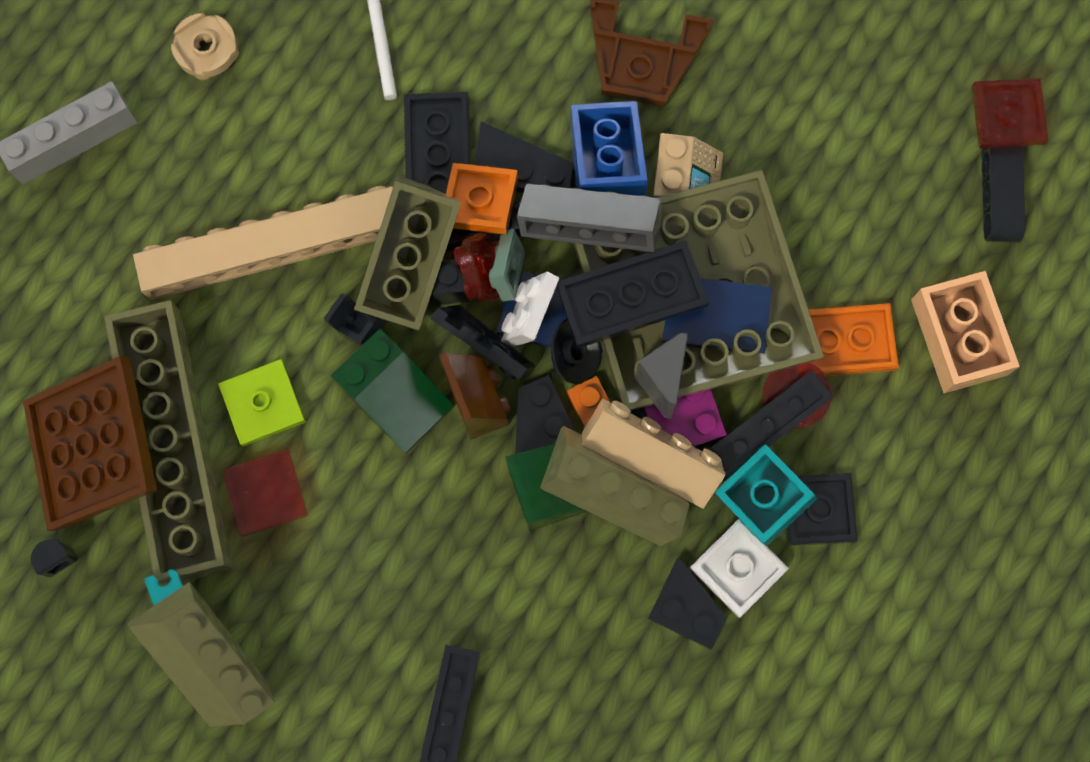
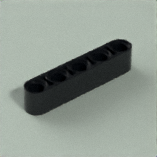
M985 88L980 102L984 239L987 242L1020 243L1025 232L1021 93L1018 89Z

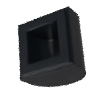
M54 540L40 542L35 546L31 554V563L36 573L50 578L79 559L69 545Z

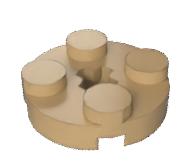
M204 13L194 14L184 19L176 27L174 32L175 38L171 48L172 53L179 66L197 79L206 80L209 77L219 75L227 70L237 59L236 36L229 23L222 17L216 15L215 17L205 16ZM204 40L207 43L213 41L207 51H199L200 41Z

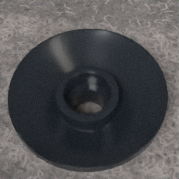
M563 320L556 328L551 342V358L557 374L564 381L571 384H582L591 379L600 364L601 343L596 342L577 349L568 320Z

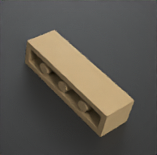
M602 399L582 431L583 446L703 509L725 477L721 458L708 449L701 451L691 446V442L678 433L671 435L661 430V426L648 417L641 419L631 414V410L618 401L611 403Z

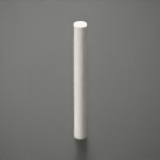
M367 0L384 99L393 100L397 98L381 2L380 0Z

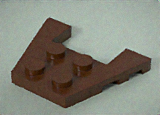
M590 0L601 94L665 107L709 35L714 20L685 14L680 43L673 44L614 32L619 1Z

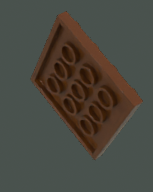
M116 357L23 401L47 531H59L157 491L130 357Z

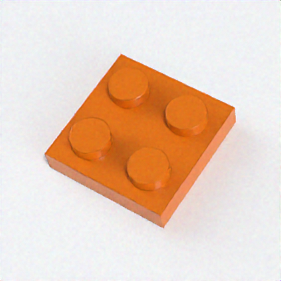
M453 163L446 195L461 201L453 228L507 235L519 179L518 170Z

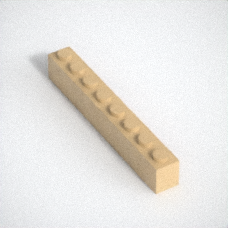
M376 186L369 189L365 194L357 196L346 194L339 196L334 202L308 204L300 211L292 213L281 211L273 214L271 218L262 221L246 220L240 223L239 227L227 230L225 228H216L208 231L207 235L201 237L187 236L175 240L174 244L145 247L142 252L133 254L141 292L151 301L374 242L377 239L393 187Z

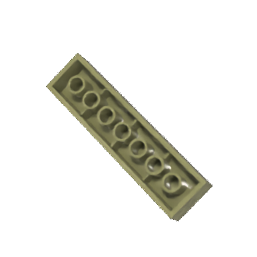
M169 300L104 316L112 359L119 356L130 357L157 491L139 498L153 575L160 584L166 586L171 581L168 575L169 569L175 570L182 582L233 569L181 310Z

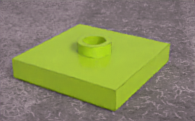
M282 359L218 383L242 447L306 422Z

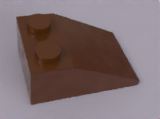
M452 353L439 355L470 439H475L508 426L506 416L512 414L505 395L498 397L494 385L499 383V379L493 364L486 366L481 356Z

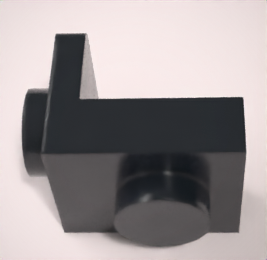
M341 293L324 317V321L341 336L362 346L382 328L385 321L382 318L354 310L356 303L348 295Z

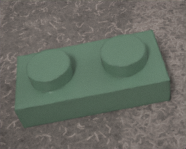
M508 229L507 235L501 234L499 245L495 247L494 266L489 272L490 284L492 288H496L502 301L515 300L525 257V250L515 229Z

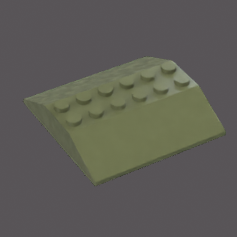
M762 170L657 197L660 198L662 220L655 250L686 240L700 278L772 287L768 327L765 334V353H758L761 348V338L755 331L749 329L737 333L732 344L733 350H728L727 345L717 338L705 341L702 347L686 346L677 398L824 358ZM574 243L581 273L648 253V251ZM665 321L600 341L620 401L631 411L654 405L636 380V373L639 361L665 344L662 343ZM743 336L753 338L756 342V349L753 352L740 350L737 344L738 339ZM710 345H716V346H718V347H720V348H718V349H713V348H709L708 346H710Z

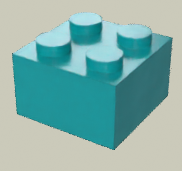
M766 444L715 491L718 497L766 546L817 500L815 494Z

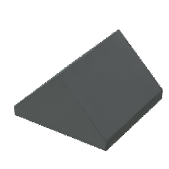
M684 333L678 334L638 363L636 380L664 418L671 419L677 402L687 334Z

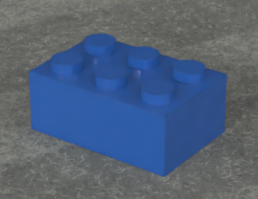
M637 101L571 105L570 134L576 188L634 196L646 195L648 179Z

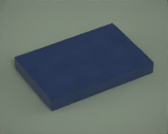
M700 278L709 301L708 307L665 320L662 343H666L678 334L684 333L687 334L686 346L702 347L705 341L717 338L727 345L728 350H733L732 344L737 333L749 329L755 331L761 338V348L758 353H765V334L768 327L772 287ZM743 336L737 341L738 347L742 351L753 352L756 349L755 340L749 336ZM710 345V346H708L709 348H713V349H718V348H720V347H718V346H716V345Z

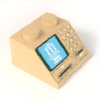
M661 133L652 198L720 181L723 153L695 137Z

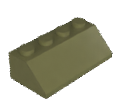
M400 176L396 177L354 310L416 330L420 329L461 201L430 186Z
M565 426L560 429L540 489L659 546H663L681 536L689 509V503L686 499L583 446L581 434Z
M190 582L127 623L129 629L209 727L245 724L275 704L266 679Z

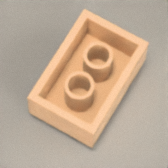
M986 271L921 288L911 299L943 393L1008 376L1020 367Z

